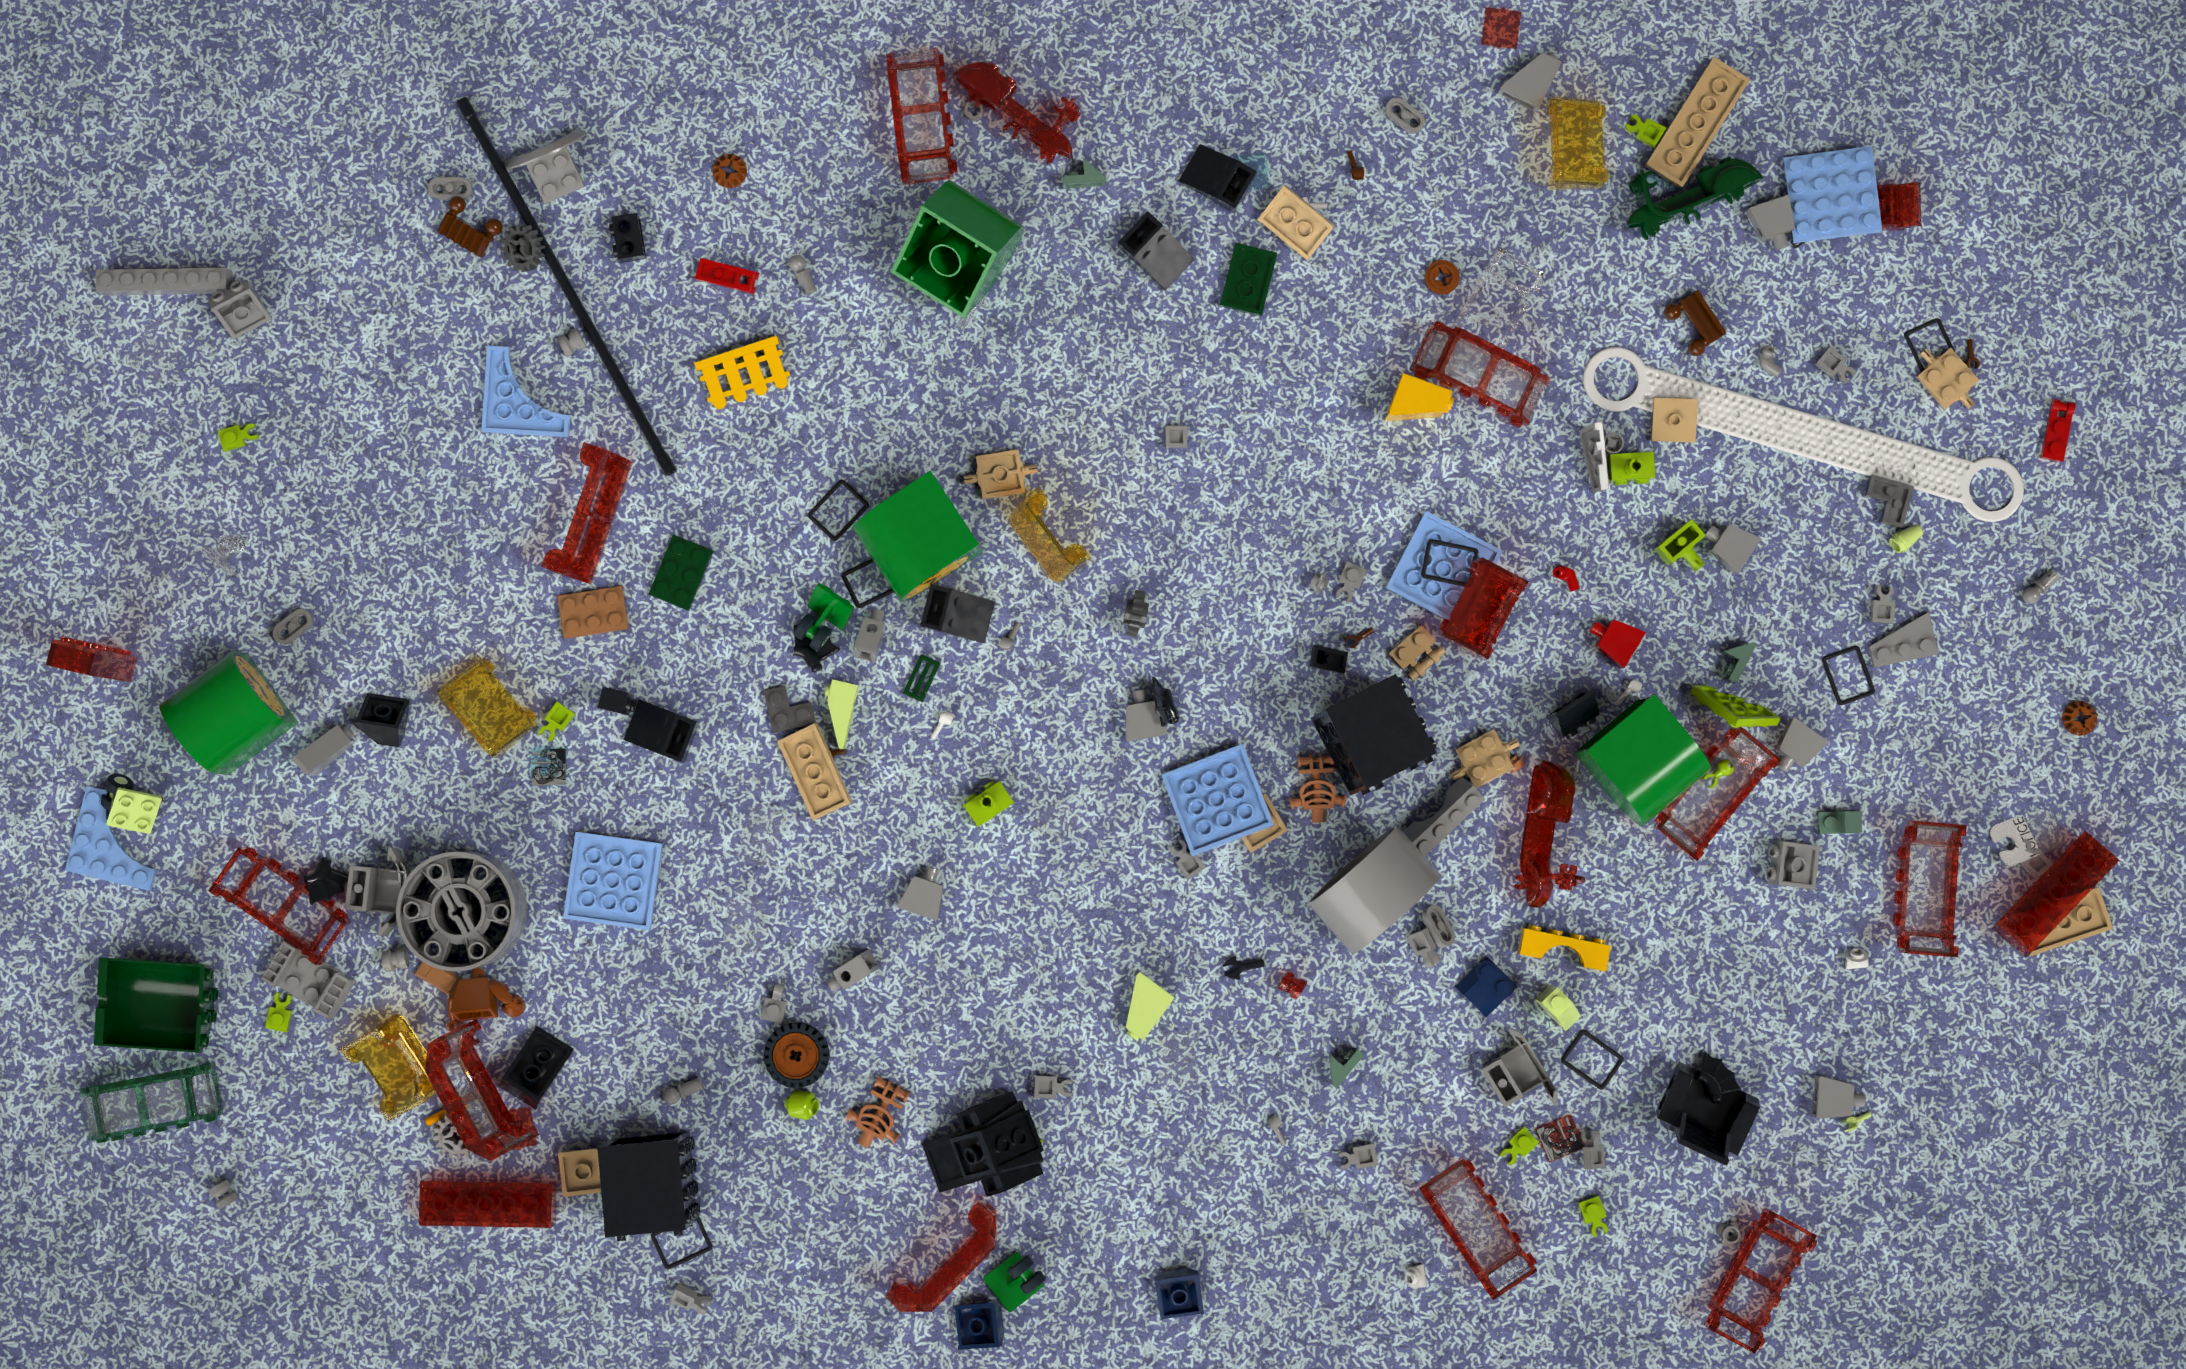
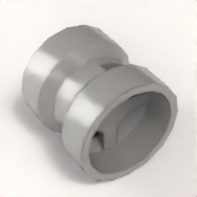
M577 328L571 330L568 335L557 337L567 357L572 355L574 350H582L587 347Z
M1610 432L1604 436L1605 453L1607 456L1617 454L1622 450L1624 440L1619 433Z
M406 947L398 948L394 952L391 950L382 952V961L386 972L394 971L396 967L401 969L410 967Z
M228 1179L208 1191L211 1197H215L219 1210L239 1199L236 1192L231 1190V1184Z

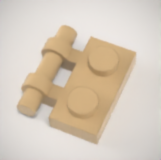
M1421 625L1388 654L1402 670L1410 664L1413 670L1408 676L1414 681L1417 677H1422L1426 673L1425 670L1432 664H1437L1441 660L1440 657L1446 651L1441 646L1435 651L1430 648L1436 640ZM1425 652L1428 657L1419 664L1415 659Z

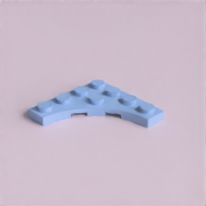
M487 346L481 432L569 438L571 416L544 409L524 393L513 373L510 347Z
M86 786L65 871L152 891L157 869L148 867L131 858L121 848L110 826L107 825L108 810L101 805L102 794L107 795L109 791Z

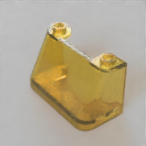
M1564 97L1550 98L1546 105L1547 116H1550L1548 122L1551 129L1552 179H1550V190L1603 188L1604 182H1608V169H1604L1602 118H1605V105H1601L1599 100Z
M1037 487L1010 514L1009 521L1048 577L1056 583H1061L1089 564L1091 556L1079 544H1072L1065 549L1061 547L1041 519L1044 516L1042 511L1047 507L1048 501L1041 488Z
M480 658L445 683L436 692L491 757L500 758L539 725L535 721L538 717L530 708L526 710L521 707L495 676L493 670L496 667L489 659L484 660Z
M400 1014L387 1018L340 1048L349 1062L358 1063L362 1060L384 1093L385 1097L380 1101V1111L388 1122L425 1103L444 1085L442 1074L405 1018Z

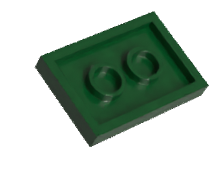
M1235 243L1220 307L1262 317L1277 253Z
M673 534L648 595L690 611L714 551Z

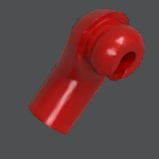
M1557 565L1553 569V576L1566 581L1570 592L1580 589L1573 569L1563 565Z

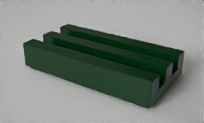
M921 654L903 694L923 702L941 663ZM923 660H925L927 663L913 693H911L909 690ZM931 664H934L935 666L921 696H918V691Z

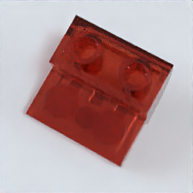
M1919 182L1897 185L1891 183L1877 186L1882 231H1902L1904 228L1922 226L1921 187Z

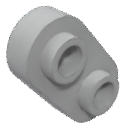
M1392 98L1388 101L1385 112L1390 120L1410 134L1419 133L1423 129L1425 119L1418 110L1401 98ZM1398 107L1400 112L1396 114L1392 111V108ZM1415 120L1417 125L1413 127L1409 124V121Z
M436 177L430 181L428 191L437 200H450L454 196H460L466 200L472 195L473 186L463 177ZM439 186H444L442 193L437 192ZM461 186L466 187V190L463 193H459V188Z
M304 609L295 610L274 627L273 638L280 644L292 643L312 627L314 623L313 615ZM302 616L306 618L305 624H300L299 622ZM284 630H288L289 635L286 638L282 636V632Z
M1437 905L1425 908L1422 912V919L1435 944L1441 948L1452 945L1455 941V933L1443 910Z

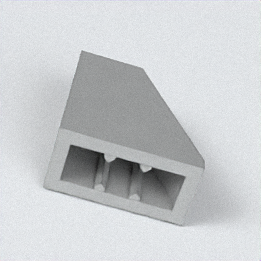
M1542 52L1501 86L1498 94L1537 112L1562 61L1558 60L1559 58L1552 53L1545 54Z
M336 725L296 754L292 759L305 775L317 776L356 742L353 738L355 734L348 726Z

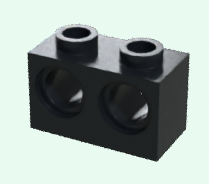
M638 213L611 217L612 224H609L611 237H615L616 245H612L614 257L618 258L621 263L647 259L641 220ZM623 224H630V230L628 232H620V228ZM626 245H634V250L631 253H624Z
M602 687L597 708L629 716L630 712H634L637 700L634 699V694Z

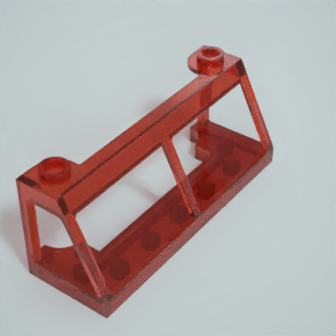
M584 442L580 452V460L590 469L562 550H549L545 554L541 567L591 585L633 461L604 448ZM604 475L593 510L590 512L600 479ZM590 516L588 525H587V527H586V530H585V533H584V536H583V539H582V542H581V545H580V548H579V551H578V554H577V557H576V556H574V555H575V553H576V550H577V547H578V544H579V541H580V538H581V535H582V532H583V529H584V526H585L587 517Z

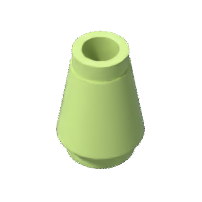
M1915 524L1894 533L1889 540L1890 545L1897 553L1906 552L1923 535V531L1919 525Z

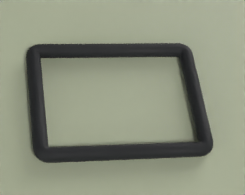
M1939 318L1930 320L1904 333V337L1921 372L1924 368L1909 338L1910 334L1937 322L1948 347L1952 348L1955 352Z
M839 480L808 513V518L830 539L837 541L867 510L869 503L846 481ZM842 484L864 506L834 536L812 515Z
M1430 539L1426 546L1421 576L1434 581L1471 587L1479 551L1473 547ZM1431 544L1474 552L1468 583L1425 574Z
M873 559L853 567L842 574L844 583L857 608L865 607L894 593L890 589L859 604L846 576L874 563Z
M1855 645L1822 658L1823 666L1839 705H1845L1875 693L1874 685L1858 646ZM1856 650L1871 691L1841 701L1826 660Z
M1581 1030L1561 1058V1062L1600 1090L1607 1086L1624 1061L1622 1055L1586 1030ZM1583 1034L1619 1059L1602 1085L1566 1061V1058Z
M699 1216L696 1221L708 1247L668 1265L655 1237L663 1232L651 1234V1239L665 1269H672L712 1249V1243Z

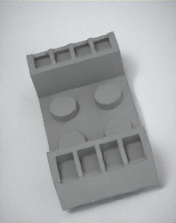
M286 939L282 942L261 980L273 987L279 986L314 1007L313 1011L331 1019L335 1018L356 980Z

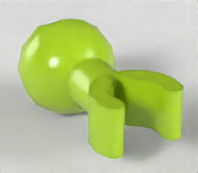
M1722 759L1717 764V769L1713 773L1705 774L1701 779L1706 780L1708 777H1714L1711 785L1708 786L1709 789L1717 786L1720 777L1732 774L1734 764L1729 759Z

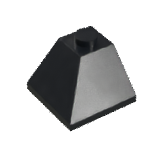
M367 693L355 720V726L379 745L400 747L405 735L410 699Z

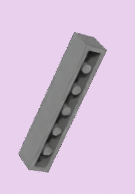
M227 268L96 270V292L103 296L213 294L218 290L225 291L229 289L233 283V272Z

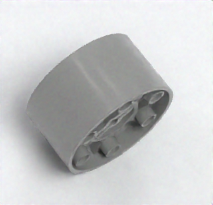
M1395 825L1371 843L1329 880L1310 899L1308 905L1344 946L1354 954L1402 917L1437 883L1442 875L1398 825Z
M472 851L442 853L419 864L404 881L396 905L397 926L408 949L429 966L445 971H465L480 968L503 958L519 941L527 920L526 895L516 874L501 860L485 853ZM468 858L474 860L468 879L454 877L452 859ZM437 866L442 870V875L438 879L433 876V869ZM480 867L486 870V877L483 880L477 877V870ZM426 877L436 887L428 900L416 897ZM500 877L510 899L493 903L491 896L485 889ZM464 889L471 891L478 898L481 904L480 919L477 915L476 905L469 900ZM445 903L448 907L449 917L456 922L461 933L452 929L447 923L444 916ZM415 905H417V907H418V913H417L416 916H415ZM501 906L507 910V915L504 919L500 918L497 914ZM427 919L434 934L424 942L416 922ZM492 921L509 926L498 948L484 935ZM432 943L438 945V954L430 949ZM452 944H466L470 963H455L447 960ZM477 944H480L484 950L480 957L474 953V947Z

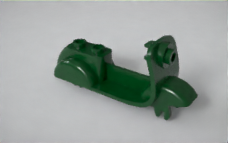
M1729 156L1720 160V165L1712 168L1711 165L1700 169V174L1696 176L1699 186L1654 204L1651 201L1649 189L1654 188L1657 182L1648 183L1646 177L1653 174L1652 171L1645 173L1644 169H1640L1635 175L1630 176L1631 181L1628 182L1632 194H1636L1638 209L1633 211L1626 220L1624 229L1640 227L1642 238L1648 240V236H1656V233L1660 231V225L1683 217L1684 224L1689 225V215H1694L1697 221L1700 220L1701 215L1697 210L1722 199H1725L1729 204L1733 203L1732 199L1739 201L1740 196H1744L1745 189L1752 187L1764 178L1752 164L1739 158L1732 159Z

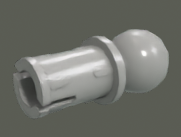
M794 255L790 258L789 267L797 272L794 277L800 283L804 295H810L817 291L809 274L810 269H804L806 261L802 256Z
M2050 568L2038 581H2033L2034 587H2028L2023 591V600L2028 604L2038 602L2040 593L2046 594L2047 590L2060 579L2059 574Z
M697 1077L684 1084L678 1083V1089L673 1087L667 1088L663 1092V1100L667 1104L672 1105L677 1103L681 1096L685 1100L687 1096L704 1090L701 1078Z

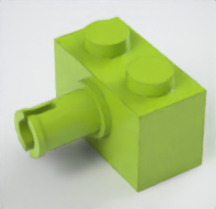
M1654 452L1621 453L1607 456L1609 482H1615V486L1628 485V481H1636L1637 485L1649 484V480L1655 478Z
M1691 519L1654 548V550L1667 565L1683 557L1693 568L1694 572H1696L1706 563L1693 548L1706 535Z
M992 780L983 787L985 789L984 792L979 795L975 792L965 799L967 803L963 806L978 827L1015 803L1000 781L996 783Z

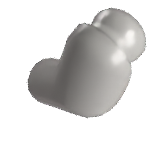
M1767 345L1759 352L1760 365L1764 370L1777 378L1783 368L1773 362L1774 349L1772 346Z

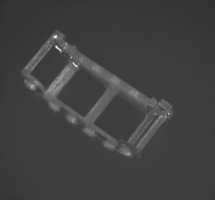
M1498 247L1431 363L1437 367L1442 366L1470 382L1475 389L1480 384L1484 386L1490 376L1486 372L1488 369L1492 370L1498 360L1495 358L1498 350L1503 352L1509 340L1505 338L1509 331L1514 333L1519 321L1516 319L1519 314L1522 313L1524 315L1530 303L1527 300L1533 291L1538 292L1544 282L1541 277L1544 273ZM1502 257L1513 261L1537 276L1529 289L1518 286L1496 272V267ZM1488 281L1499 284L1522 299L1508 326L1504 329L1479 316L1472 310ZM1466 320L1472 321L1499 338L1497 345L1483 368H1478L1450 351V346ZM1447 357L1477 375V380L1447 364L1443 359Z

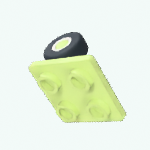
M112 774L108 776L105 787L109 793L107 795L102 794L101 805L110 811L107 825L150 834L162 797L132 790L134 783L125 775Z

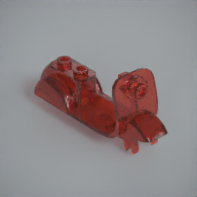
M992 62L970 63L953 73V77L958 81L959 85L969 92L970 103L976 102L975 107L984 104L1006 122L1002 129L1004 133L1009 128L1015 130L1011 136L1013 140L1020 133L1040 148V159L1043 160L1046 156L1047 165L1054 161L1056 154L1073 159L1072 146L1064 133L1070 122L1074 124L1081 115L1079 112L1081 107L1076 104L1075 98L1071 97L1070 101H1068L1065 97H1061L1065 107L1063 109H1059L1057 106L1053 107L1054 111L1060 115L1056 124L1053 127H1049L1012 98L1017 92V87L1015 86L1017 83L1010 76L1006 75L1004 77L999 73L1000 69Z
M1543 760L1541 765H1535L1533 769L1520 853V870L1522 875L1516 876V880L1521 881V883L1514 885L1516 889H1526L1527 904L1530 907L1541 908L1547 903L1551 897L1554 885L1559 886V889L1572 891V887H1577L1578 884L1586 882L1585 877L1576 875L1578 868L1575 865H1570L1569 871H1567L1568 864L1561 863L1559 867L1560 873L1552 874L1550 870L1556 822L1568 823L1570 821L1576 788L1570 773L1560 764L1548 760Z

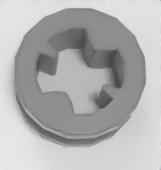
M977 100L967 102L964 107L965 116L971 121H977L982 118L984 113L982 104ZM972 105L980 109L976 116H972V113L968 112Z

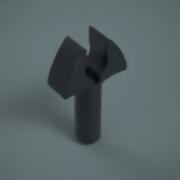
M1233 956L1223 964V967L1234 965L1238 969L1233 973H1226L1224 975L1240 980L1242 971L1262 968L1265 966V962L1263 959L1239 962L1236 960V956Z

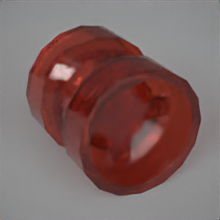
M1288 970L1277 989L1282 992H1288L1290 997L1297 1000L1307 981L1302 978H1296L1295 974Z

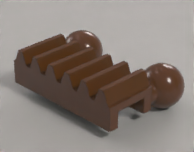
M460 196L452 197L448 204L450 210L443 218L437 230L438 233L445 235L446 238L453 240L454 243L466 248L469 252H473L476 256L484 257L489 243L494 240L493 237L502 232L503 225L501 221L496 218L489 219L485 224L487 232L484 233L457 216L458 213H462L465 210L466 202Z
M1698 290L1679 303H1670L1664 308V316L1668 320L1678 319L1683 310L1693 328L1698 332L1699 337L1702 338L1701 340L1694 339L1688 344V351L1693 356L1702 355L1706 346L1727 333Z

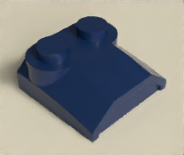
M1484 956L1455 988L1487 1017L1513 993L1517 986L1487 956Z
M1191 1268L1161 1272L1154 1277L1160 1320L1196 1314L1204 1315L1198 1270Z
M998 1301L953 1305L956 1315L958 1350L1002 1346L1004 1327L1002 1309Z

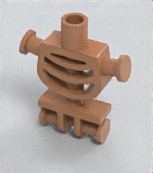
M1318 753V758H1312V754L1302 757L1298 754V768L1301 765H1309V769L1298 770V774H1312V781L1301 786L1299 790L1300 797L1293 799L1289 797L1291 810H1294V807L1302 806L1303 810L1311 809L1312 823L1325 822V809L1333 808L1334 804L1345 807L1346 794H1343V796L1335 795L1334 786L1321 780V773H1334V768L1323 769V764L1334 766V762L1330 755L1322 756V753ZM1313 763H1319V769H1313ZM1321 784L1328 786L1331 793L1321 790ZM1312 785V791L1303 795L1304 789ZM1313 794V799L1305 802L1304 798ZM1321 794L1331 797V800L1322 798Z
M879 1075L874 1087H880L884 1090L883 1093L872 1089L870 1092L882 1099L880 1105L867 1104L862 1107L860 1113L852 1111V1108H850L846 1118L847 1121L849 1119L857 1121L856 1127L863 1130L857 1143L866 1148L870 1147L874 1137L880 1140L887 1137L892 1141V1145L896 1142L901 1134L897 1135L891 1130L894 1125V1117L887 1108L891 1104L902 1110L904 1105L895 1101V1097H899L905 1103L911 1091L906 1092L900 1089V1085L894 1088L891 1086L892 1081L889 1080L887 1082L883 1080L881 1075ZM888 1090L893 1092L891 1098L886 1096ZM868 1108L877 1109L875 1113H864ZM884 1114L890 1119V1125L882 1118ZM862 1117H871L872 1119L871 1121L862 1120ZM880 1122H881L882 1125L885 1127V1129H886L885 1132H884L883 1129L879 1126V1123H880Z

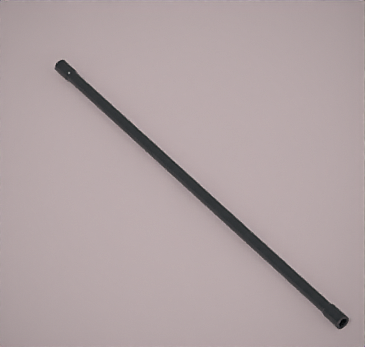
M467 97L458 100L456 104L460 112L470 125L525 225H531L532 231L538 230L537 237L543 238L540 244L545 246L544 249H541V252L545 255L544 259L648 441L665 476H670L677 471L669 454L664 450L477 118L473 106Z

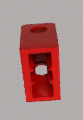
M1614 619L1610 620L1607 627L1595 621L1589 632L1599 637L1595 647L1620 669L1626 667L1646 632Z

